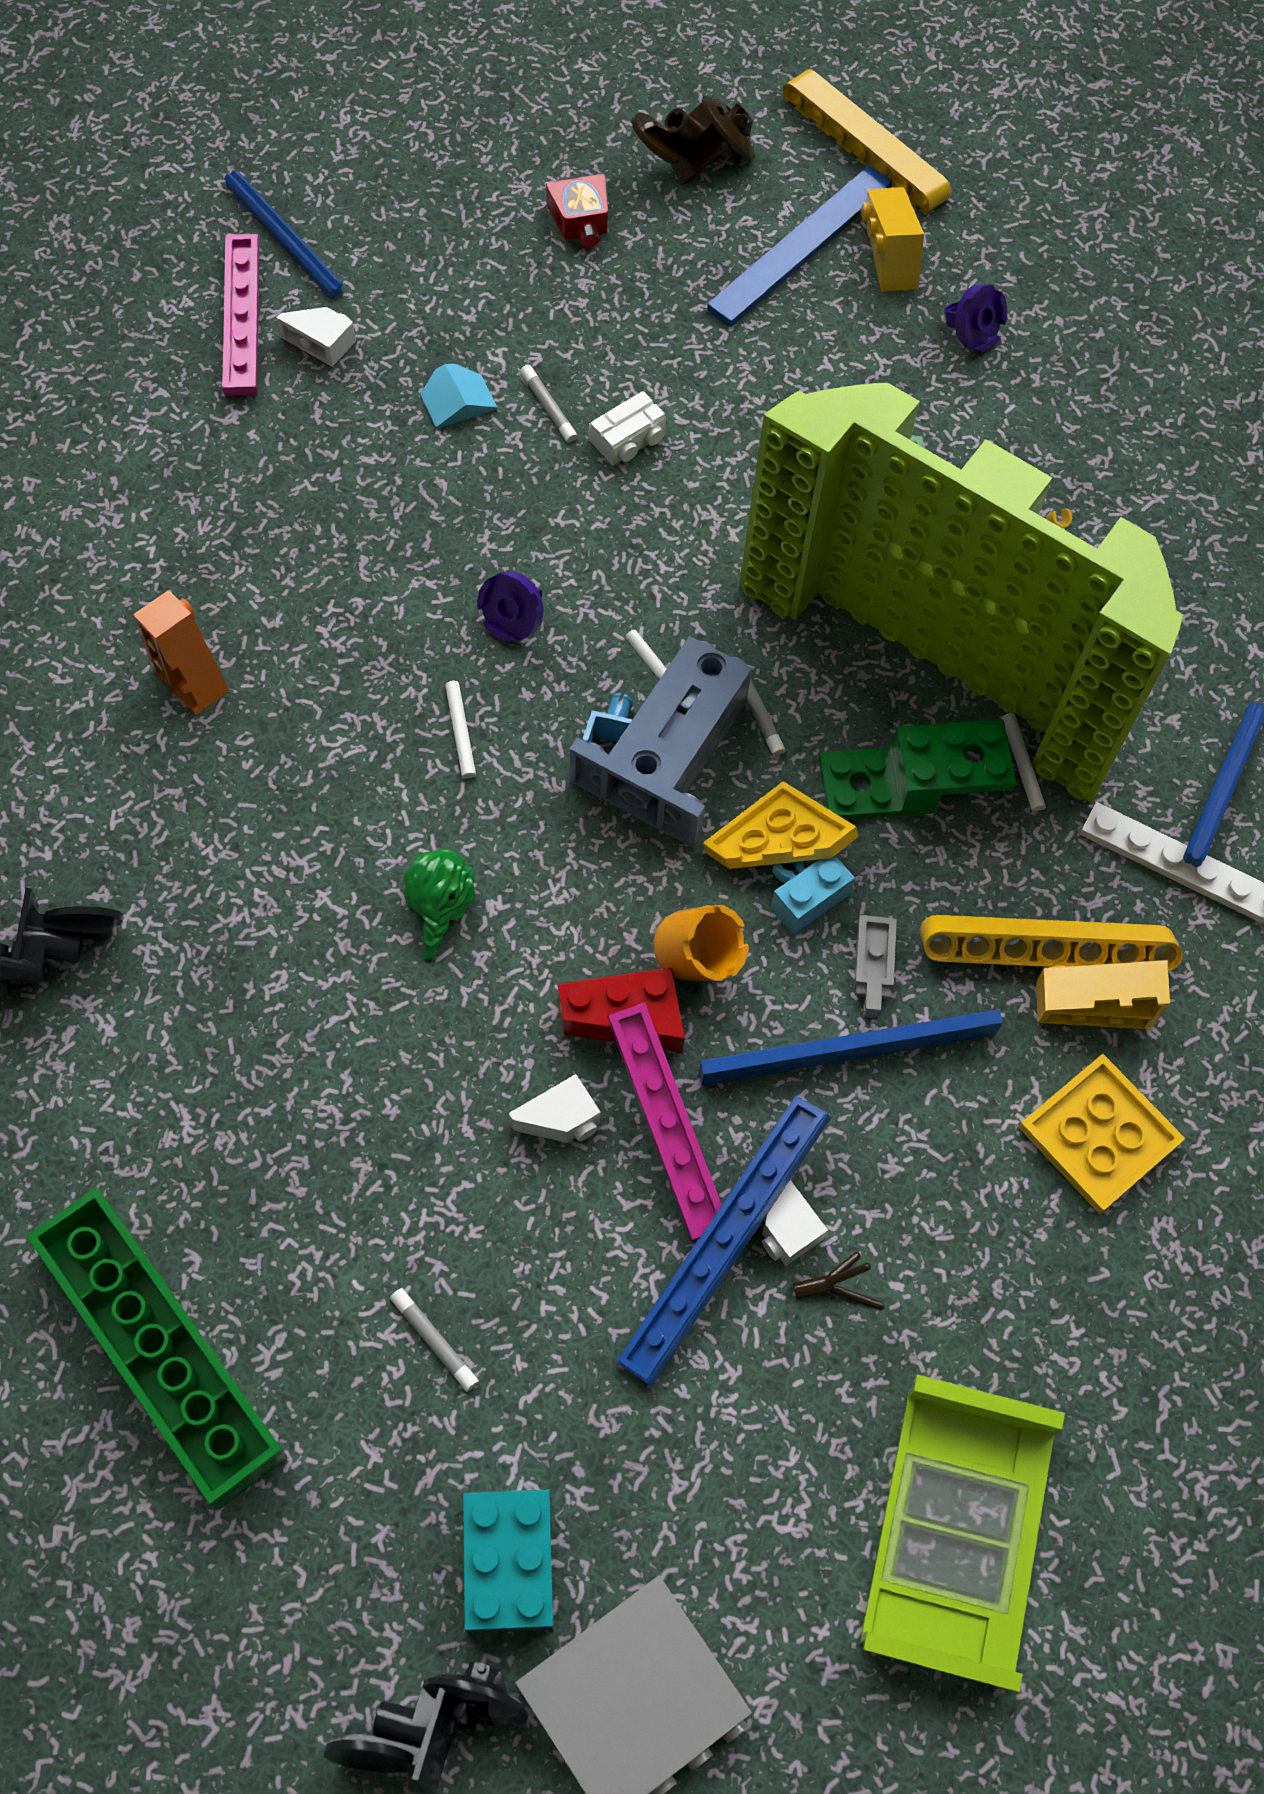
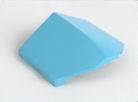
M444 364L435 369L420 394L436 429L498 409L482 375L456 364Z

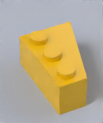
M905 188L868 189L866 202H862L861 218L862 222L867 223V233L872 246L881 292L918 289L924 232Z
M1167 960L1071 967L1055 965L1044 968L1036 981L1038 1023L1151 1029L1170 1004Z

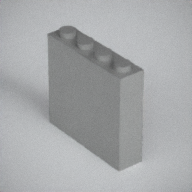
M659 1575L515 1682L585 1794H649L650 1792L651 1794H664L677 1784L672 1776L686 1764L691 1771L713 1756L708 1747L722 1736L727 1744L748 1728L744 1719L752 1714L750 1708Z

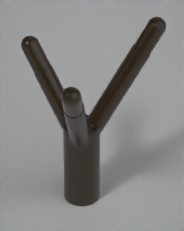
M859 1252L853 1253L826 1276L793 1283L796 1299L831 1292L880 1310L885 1307L881 1301L835 1285L871 1269L869 1263L848 1269L860 1259L861 1255Z

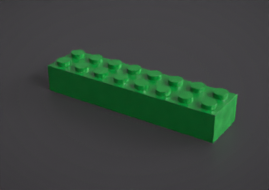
M97 1187L27 1235V1238L207 1502L214 1509L219 1511L288 1458Z

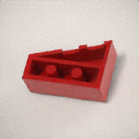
M671 967L558 984V1004L564 1035L608 1042L616 1041L607 1017L646 1003L662 1048L683 1053L685 1036Z

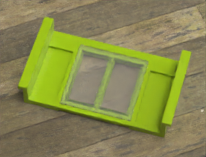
M916 1375L915 1383L908 1392L859 1644L863 1645L864 1651L1013 1692H1020L1023 1674L1016 1672L1053 1439L1063 1428L1065 1413L926 1376Z

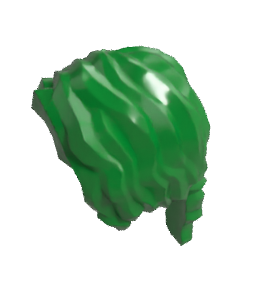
M444 848L417 854L412 867L405 872L403 878L406 883L403 894L407 901V906L409 910L419 913L425 922L423 925L425 952L422 954L425 960H431L436 957L438 946L443 943L444 934L448 930L449 921L463 918L465 911L469 908L475 897L472 868L466 864L464 858L458 853Z

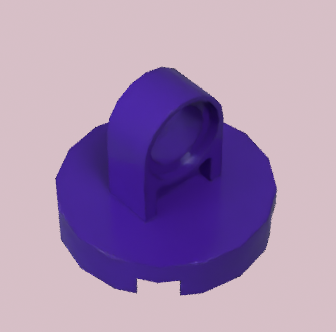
M980 283L972 285L964 292L959 302L952 303L944 308L946 325L955 328L958 340L965 348L976 351L991 349L1001 337L997 336L1000 325H1006L1007 303L1002 291H996L994 285Z
M514 571L501 572L487 579L481 586L477 599L478 610L482 608V613L486 620L482 622L485 628L495 638L505 642L523 640L534 634L542 623L544 613L542 590L537 588L526 576Z

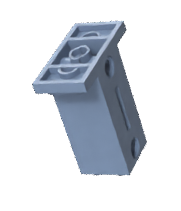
M689 636L609 754L605 753L604 749L596 743H586L576 738L569 749V782L694 848L701 838L705 805L701 804L699 799L689 794L688 791L746 704L752 668L747 666L740 658L730 657L716 650L710 643L699 641Z

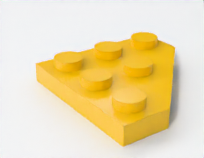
M783 781L703 842L706 854L728 869L829 859L838 854L859 836L855 825Z

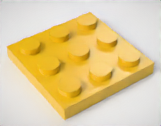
M1104 1054L1094 1060L1018 1126L1027 1138L1099 1214H1102L1185 1140L1181 1133Z

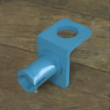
M616 693L610 699L607 714L592 710L582 740L588 743L593 742L594 737L618 742L632 719H627L633 705L632 699L624 694L622 703L619 705L621 693Z

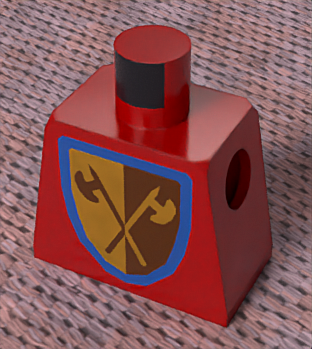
M598 174L546 183V204L564 239L580 237L581 244L585 248H593L598 245L600 241L598 234L607 233L608 228L605 175Z

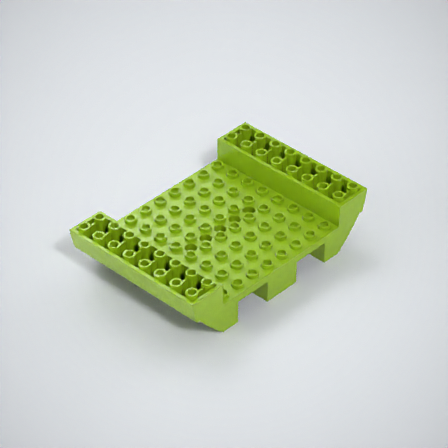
M889 383L853 385L808 394L799 390L766 412L763 416L739 587L742 588L743 592L751 599L756 600L759 598L769 604L777 615L781 617L788 616L795 621L819 593L827 604L834 607H842L850 612L853 619L861 624L868 623L878 629L886 640L891 642L898 641L906 646L914 657L927 659L937 665L940 672L945 676L957 677L965 682L973 693L988 696L996 701L1004 712L1016 713L1026 719L1029 726L1038 732L1045 731L1046 733L1032 761V766L1043 779L1055 780L1065 786L1068 793L1074 798L1086 799L1092 803L1172 652L1184 615L1176 610L1167 567L1156 537L1120 517L1099 547H1093L1039 515L1052 481V477L986 439L962 469L911 441L910 438L920 401Z

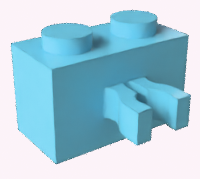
M836 856L829 859H819L806 869L804 868L803 861L791 862L790 864L795 868V873L792 870L784 869L781 864L773 866V874L780 881L785 882V884L774 891L770 909L793 935L850 895L855 877Z

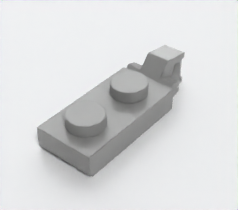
M859 915L854 988H856L855 996L864 997L863 1017L878 1019V1013L881 1012V999H889L890 992L894 986L897 920L894 918Z

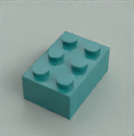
M549 1489L463 1493L466 1633L553 1630Z

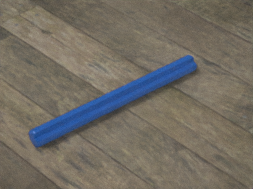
M236 170L226 174V186L330 298L340 295L343 292L342 282L252 185Z
M1253 702L1250 703L1183 855L1185 863L1199 867L1205 860L1264 721V705Z

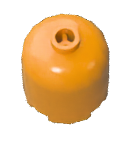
M706 905L679 910L665 917L657 927L653 940L654 954L661 969L671 967L673 978L680 981H722L727 977L737 975L745 964L749 951V945L744 944V935L741 930L745 926L743 920L734 910L724 905Z

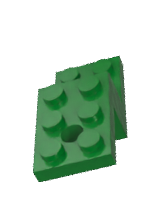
M1004 719L900 726L896 728L890 748L824 752L819 755L826 808L845 820L933 814L937 809L941 795L1014 790L1016 785ZM974 751L981 756L982 761L971 763L965 759L964 753ZM856 777L863 778L869 783V788L865 791H857L851 787L850 780Z

